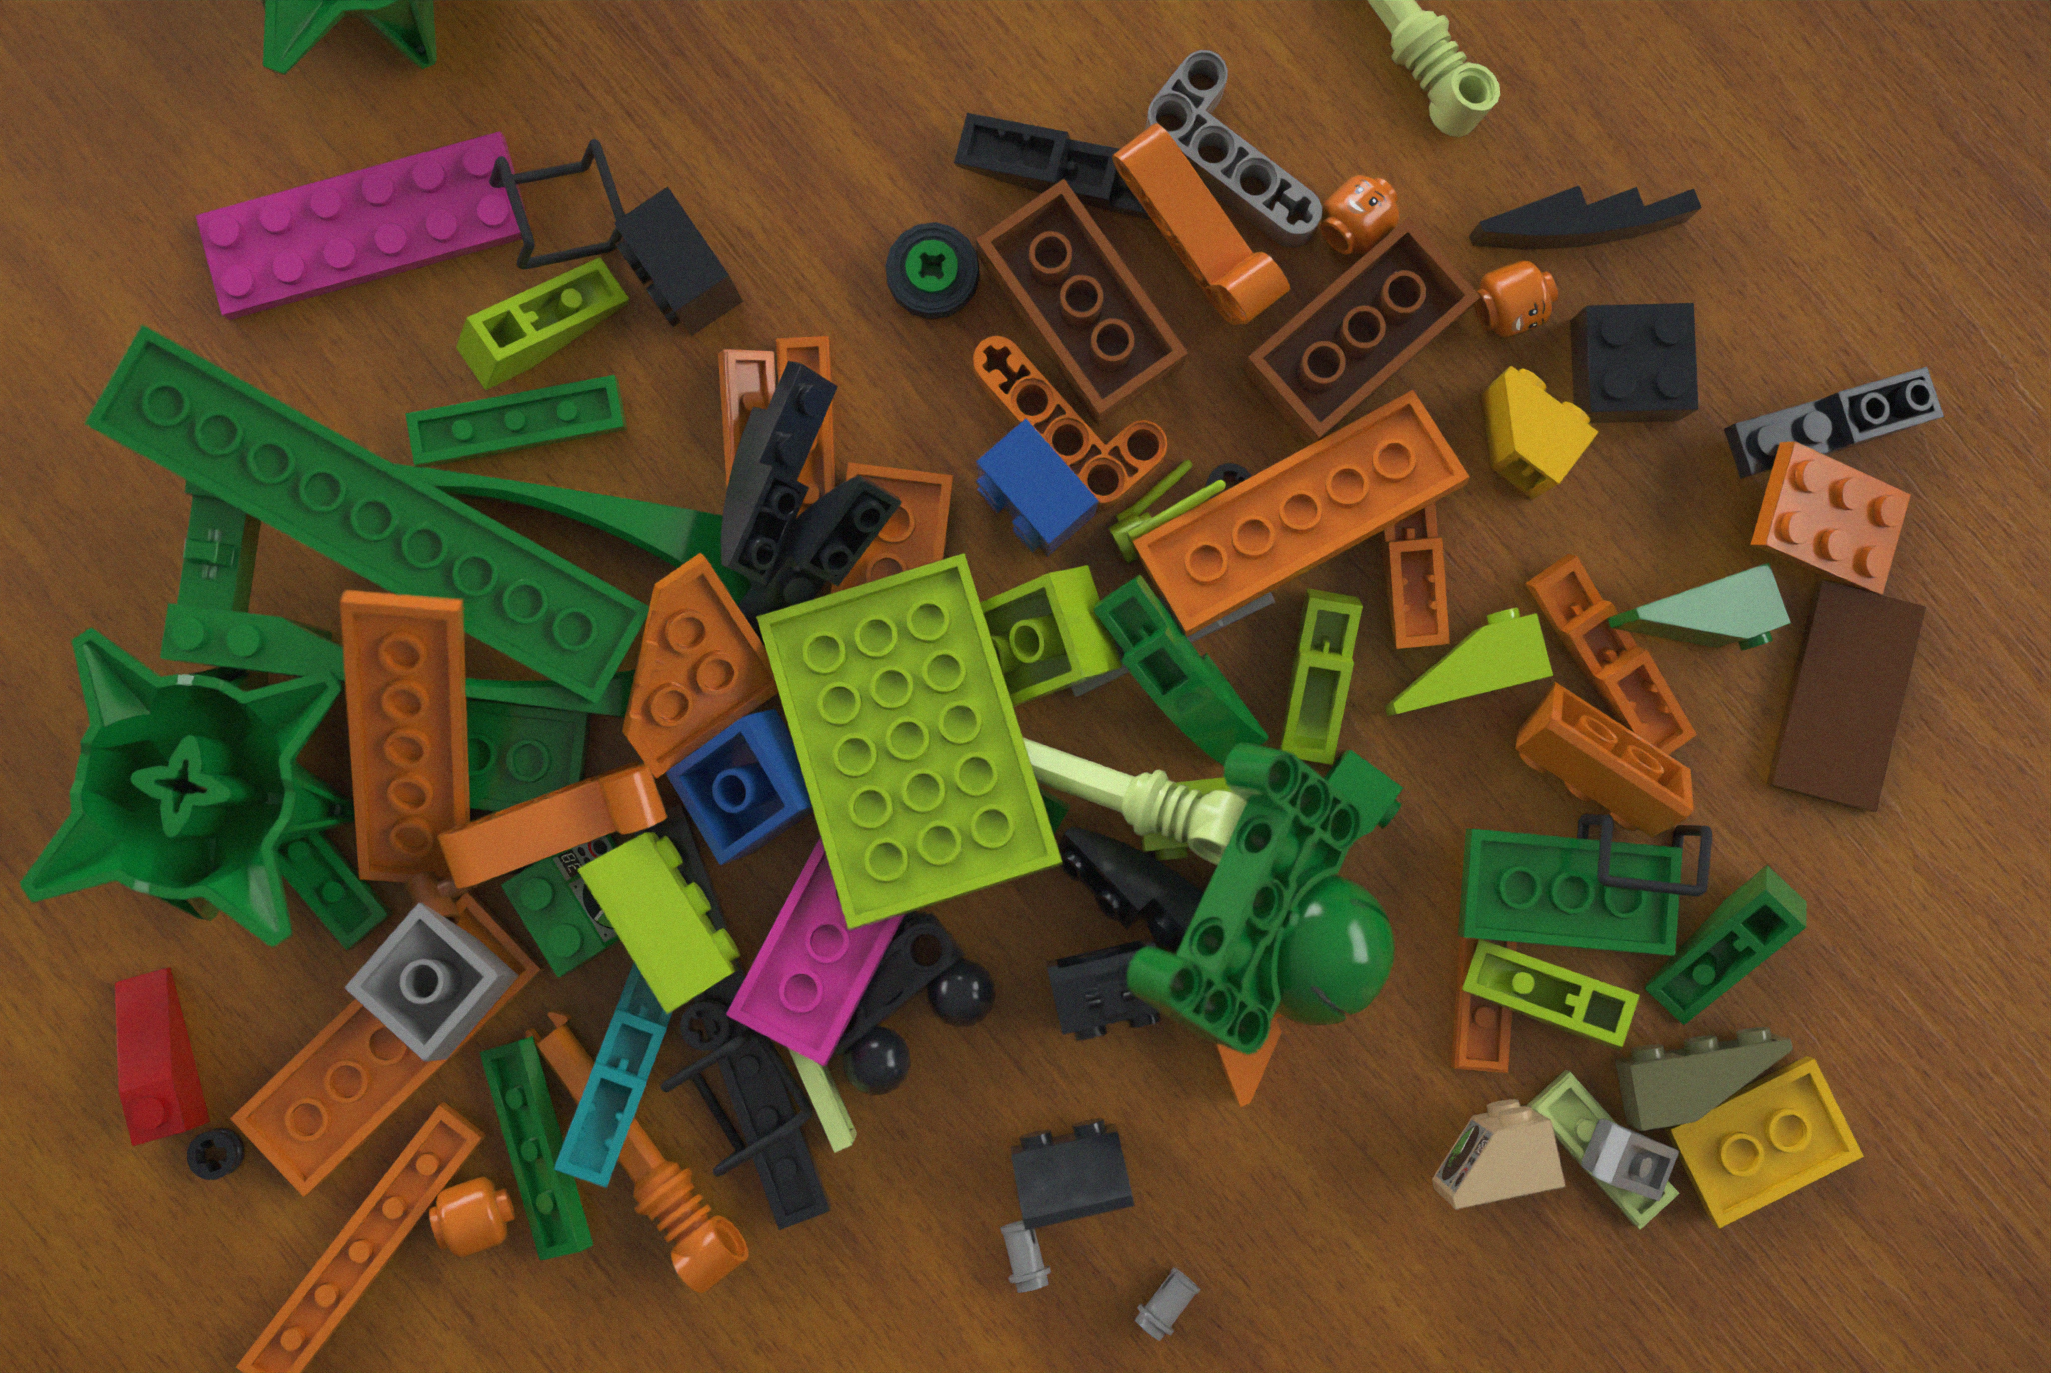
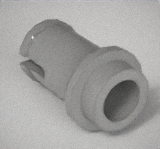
M1023 1220L1000 1227L1013 1275L1008 1277L1009 1282L1016 1284L1018 1293L1047 1286L1049 1284L1047 1274L1051 1273L1050 1266H1044L1035 1228L1025 1230Z
M1175 1267L1172 1268L1169 1276L1146 1306L1140 1303L1137 1307L1140 1313L1135 1318L1136 1323L1158 1341L1165 1334L1172 1335L1174 1332L1171 1328L1172 1324L1195 1294H1198L1201 1290L1190 1278Z

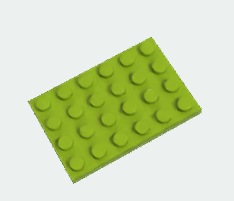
M964 553L757 617L845 920L850 931L1062 865L1057 844Z

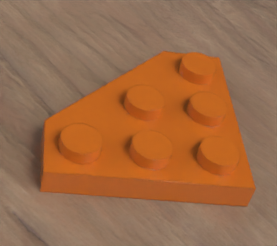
M701 553L654 584L622 728L626 738L644 763L649 765L652 774L657 779L741 717L746 716L778 693L766 648L707 559Z

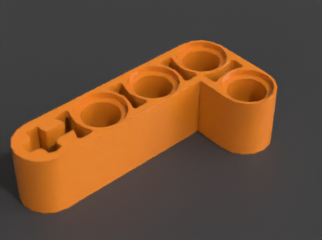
M1158 123L1152 124L1112 155V161L1122 179L1213 307L1229 324L1240 325L1249 323L1290 290L1287 278L1275 261L1264 252L1253 253L1181 149Z
M992 336L981 341L976 347L973 355L975 378L980 387L1015 426L1019 425L1024 419H1027L1090 491L1087 479L1091 474L1097 471H1105L1114 476L1117 488L1113 493L1101 496L1091 491L1099 500L1096 510H1108L1116 506L1161 465L1168 445L1164 431L1156 423L1147 420L1135 421L1105 445L1015 343L1006 337ZM991 356L997 361L1002 360L1004 357L1007 358V373L1015 382L1008 394H1005L1008 391V379L1001 371L994 369L990 373L987 372V359ZM1036 393L1045 399L1047 407L1039 415H1025L1017 406L1019 399L1025 394ZM1062 432H1071L1079 437L1082 442V448L1074 455L1065 456L1054 449L1052 441ZM1141 436L1150 439L1156 447V455L1149 460L1135 459L1128 451L1127 444L1129 441Z
M636 761L462 824L441 833L437 838L455 886L460 889L484 882L615 831L620 834L640 831L665 820L667 814L649 765L643 761Z

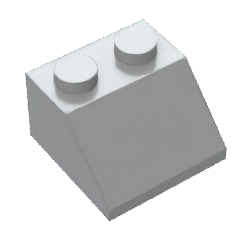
M418 903L344 988L423 1061L445 1060L451 1055L519 975L480 940L424 903Z

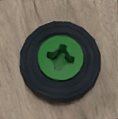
M937 222L918 224L903 232L891 246L885 264L887 285L896 302L910 314L926 319L946 318L963 309L974 296L980 278L978 255L969 239L954 227ZM927 260H928L929 262H935V263H938V262H940V261H942V262H941L939 265H936V264H929V263L927 262Z

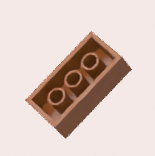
M1065 179L976 239L979 260L1097 426L1184 366L1188 352Z
M1408 217L1248 356L1241 371L1309 446L1330 433L1467 313L1481 296Z

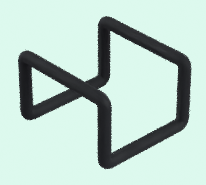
M592 139L589 142L580 162L512 174L505 157L500 156L496 159L489 184L493 188H506L524 243L516 262L518 268L525 270L608 253L617 248L615 244L621 241L623 236L615 227L607 242L531 257L535 242L516 187L518 184L584 172L591 167L595 158L615 220L617 221L625 213L603 148L598 140Z
M1584 814L1580 817L1577 838L1588 839L1589 825H1602L1597 877L1603 886L1695 897L1701 896L1707 891L1712 846V830L1709 826L1678 825L1674 829L1672 847L1683 848L1684 835L1701 836L1696 885L1609 876L1613 819L1607 814Z
M748 1028L731 1041L694 1064L685 1067L661 1084V1090L669 1092L691 1078L735 1149L732 1154L713 1168V1175L716 1177L726 1174L783 1140L810 1119L813 1114L811 1104L770 1038L752 1028ZM756 1037L800 1107L801 1112L778 1130L746 1148L700 1072Z

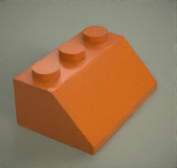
M1556 682L1552 684L1517 731L1515 749L1520 752L1521 759L1536 771L1545 773L1548 770L1565 781L1566 788L1573 795L1586 802H1591L1592 799L1610 810L1611 817L1618 824L1630 831L1639 829L1653 838L1684 821L1694 811L1690 768Z

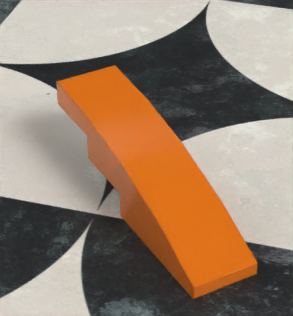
M1434 502L1379 532L1388 608L1396 649L1450 644L1442 537H1438L1436 504Z
M1566 554L1525 583L1585 677L1621 725L1668 755L1697 735L1648 650L1637 646L1629 631L1610 627L1607 618L1617 615L1618 612L1612 602L1602 599L1576 555Z

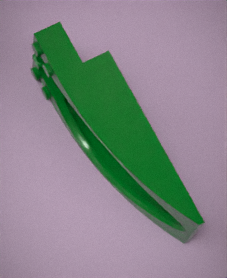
M393 463L452 497L526 505L559 514L621 538L676 568H679L701 553L707 559L737 605L752 587L748 578L721 565L723 515L566 488ZM186 480L184 493L193 496L187 538L185 540L177 604L168 603L160 659L299 678L330 670L341 684H345L343 646L331 641L332 632L325 628L283 617L248 613L261 520ZM636 669L616 672L598 704L591 702L553 680L505 681L465 678L466 699L625 718Z

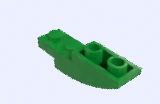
M1140 574L1096 603L1093 611L1125 652L1121 660L1159 708L1205 753L1224 766L1228 754L1236 745L1240 743L1261 745L1268 741L1269 736L1210 656L1207 653L1202 656L1199 655Z

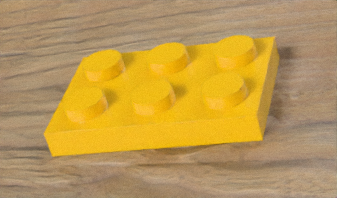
M1808 1056L1739 1089L1696 1122L1664 1127L1674 1149L1679 1151L1678 1157L1712 1225L1719 1229L1864 1157L1815 1058Z

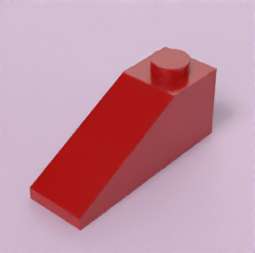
M171 967L115 982L118 1089L132 1147L186 1132L209 1123L210 1118Z

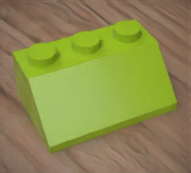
M645 832L577 870L663 1009L668 1014L738 971L740 968L734 959L740 956V952L728 932L724 928L716 931L707 917L706 912L711 910V905L701 888L695 882L688 885L677 868V866L683 863L682 858L667 836L659 839L655 832Z

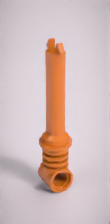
M552 1010L547 1015L557 1029L542 1040L533 1027L525 1031L526 1038L533 1036L536 1049L578 1105L594 1066V1061L567 1026V1023L573 1019L570 1014ZM633 1117L617 1160L635 1184L633 1197L638 1202V1205L634 1210L638 1215L648 1216L651 1221L656 1218L659 1219L660 1223L656 1226V1229L659 1233L666 1229L669 1234L664 1237V1240L667 1244L672 1240L677 1244L672 1248L671 1259L678 1275L694 1291L699 1293L707 1292L747 1260L749 1254L746 1242L739 1230L725 1217L715 1215L711 1219L709 1218L707 1213L712 1208L709 1204L701 1207L699 1202L704 1199L701 1193L693 1196L691 1193L696 1188L692 1182V1169L688 1167L683 1170L678 1162L666 1161L635 1117Z

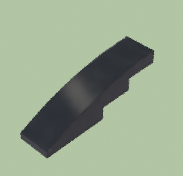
M967 113L954 161L957 167L1040 193H1044L1065 179L1077 198L1084 205L1152 220L1122 179L1112 161V155L1119 151V148L1072 140L1066 131Z
M1576 186L1480 221L1469 235L1473 246L1523 250L1584 247L1631 239L1685 223L1702 207L1694 188L1644 206L1637 187L1587 205L1580 186Z

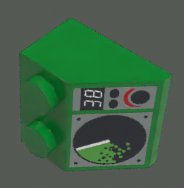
M611 833L544 858L501 885L558 978L573 973L621 942L615 929L577 870L592 860L619 847Z

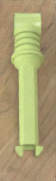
M1367 0L1392 33L1390 45L1394 50L1391 56L1394 63L1405 65L1408 70L1414 69L1412 76L1416 81L1422 80L1420 87L1423 91L1430 90L1427 96L1431 100L1429 112L1434 125L1441 132L1449 136L1461 137L1469 134L1498 102L1500 87L1495 75L1488 68L1480 64L1464 63L1467 57L1463 51L1457 52L1459 46L1455 41H1450L1451 35L1448 32L1449 20L1445 15L1437 17L1433 11L1422 10L1415 0Z
M1023 738L1038 783L1123 813L1127 823L1134 826V832L1137 835L1143 836L1150 832L1159 834L1162 831L1163 837L1170 839L1175 835V840L1180 843H1184L1188 839V845L1195 854L1217 865L1247 804L1240 796L1227 791L1215 790L1210 792V794H1205L1203 797L1201 791L1196 789L1191 790L1189 793L1187 786L1179 785L1177 787L1175 782L1168 779L1166 772L1160 769L1155 770L1152 774L1145 772L1134 777Z

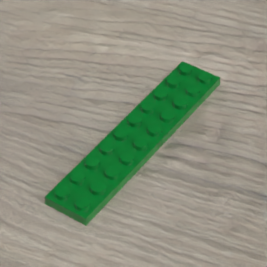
M143 324L84 422L90 428L394 594L463 600V627L465 633L595 704L599 703L648 616V605Z

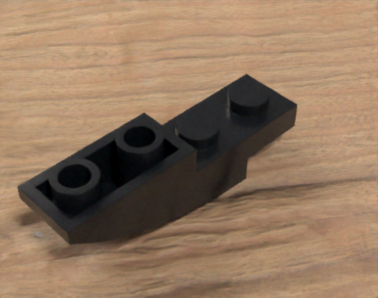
M787 362L767 410L753 406L734 458L726 491L721 531V565L763 586H766L809 489V487L800 483L797 479L838 386L802 363Z
M1923 367L1843 390L1826 398L1735 423L1724 428L1740 479L1772 470L1780 442L1796 441L1827 455L1942 418L1944 415L1928 368Z
M857 475L826 493L795 519L767 585L763 586L748 579L752 587L737 605L764 647L765 644L757 617L813 600L826 581L839 586L901 505L902 501L898 496Z
M1074 826L1066 830L1057 846L1062 860V865L1060 866L1066 875L1074 881H1081L1095 896L1099 909L1108 918L1114 921L1118 920L1126 930L1140 918H1143L1148 923V929L1152 936L1163 946H1170L1177 954L1204 894L1176 871L1124 842Z

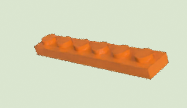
M446 1102L438 1105L236 1368L243 1373H303L435 1203L439 1193L448 1186L483 1141L486 1134Z

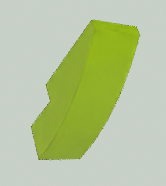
M1306 588L1280 750L1288 751L1301 760L1333 765L1354 666L1352 656L1363 608L1359 597Z

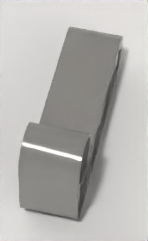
M1199 50L1191 53L1184 59L1152 100L1148 109L1145 130L1152 124L1157 123L1156 120L1160 116L1168 114L1178 117L1182 121L1183 127L1174 132H1167L1181 149L1209 191L1276 243L1286 248L1303 246L1311 239L1322 217V206L1319 198L1301 182L1211 115L1223 96L1228 70L1225 61L1218 54L1210 50ZM1197 74H1204L1213 80L1215 86L1208 90H1198L1191 85L1189 78ZM1205 146H1215L1222 151L1225 159L1216 164L1208 163L1199 156L1198 151ZM1248 177H1255L1263 182L1267 191L1258 196L1250 195L1242 189L1240 181ZM1275 194H1278L1281 196L1280 202H1276L1273 211H1271L1268 208L1270 207ZM1296 211L1302 213L1304 216L1303 220L1297 221L1294 225L1286 221L1287 216H1292Z

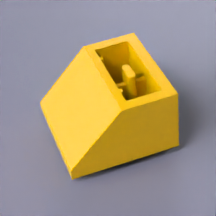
M1510 366L1481 395L1490 463L1494 471L1534 500L1562 481L1598 434V431L1588 424L1590 418L1582 409L1570 402H1563L1561 404L1545 392L1546 384L1537 375L1529 370L1520 369L1518 371L1513 366Z

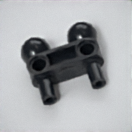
M916 910L904 915L892 938L893 941L889 944L855 1010L857 1021L854 1028L848 1033H843L835 1048L838 1056L843 1054V1070L849 1083L860 1092L872 1096L886 1095L897 1089L907 1078L911 1061L910 1050L905 1040L894 1030L880 1025L926 988L928 1003L934 1015L943 1023L954 1027H970L982 1021L992 1009L996 997L995 983L989 971L980 963L963 958L966 954L956 943L953 935L942 925L933 912L930 914L922 912L920 914ZM925 935H934L942 945L940 959L931 966L921 964L915 956L916 943Z

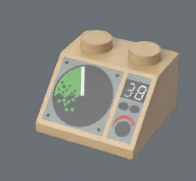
M1517 1099L1490 1103L1486 1105L1487 1113L1473 1115L1432 1178L1434 1190L1455 1209L1565 1187L1551 1120L1526 1105L1520 1106Z

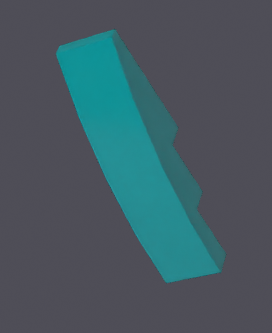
M633 962L554 1167V1170L603 1187L608 1185L673 1012L671 1011L668 1014L665 1012L635 962Z

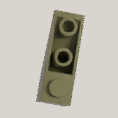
M1752 1027L1736 1031L1737 1039L1718 1042L1717 1036L1708 1035L1683 1040L1685 1048L1664 1051V1045L1662 1044L1631 1048L1632 1057L1615 1059L1626 1123L1641 1131L1698 1121L1793 1050L1791 1039L1771 1033L1770 1027Z

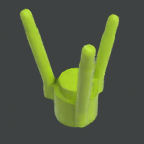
M1185 460L1134 505L1117 514L1116 517L1119 522L1111 525L1108 529L1127 564L1139 559L1133 550L1132 541L1210 499L1213 495L1224 490L1226 483L1223 480H1218L1154 517H1151L1148 512L1140 515L1192 468V462Z

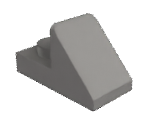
M1600 1119L1584 1154L1581 1166L1585 1170L1592 1172L1591 1176L1610 1185L1660 1201L1679 1151L1607 1119Z

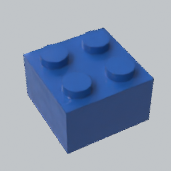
M1024 419L976 461L978 471L976 483L979 486L977 491L995 512L999 513L1003 508L1008 511L1014 518L1012 524L1015 526L1012 528L1013 532L1032 553L1040 548L1048 557L1095 516L1099 500L1027 419Z
M776 709L741 717L665 772L720 865L753 854L814 812L792 736Z

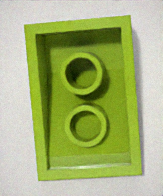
M1088 565L1045 574L980 602L1013 707L1123 668L1112 635L1093 611V608L1100 599Z

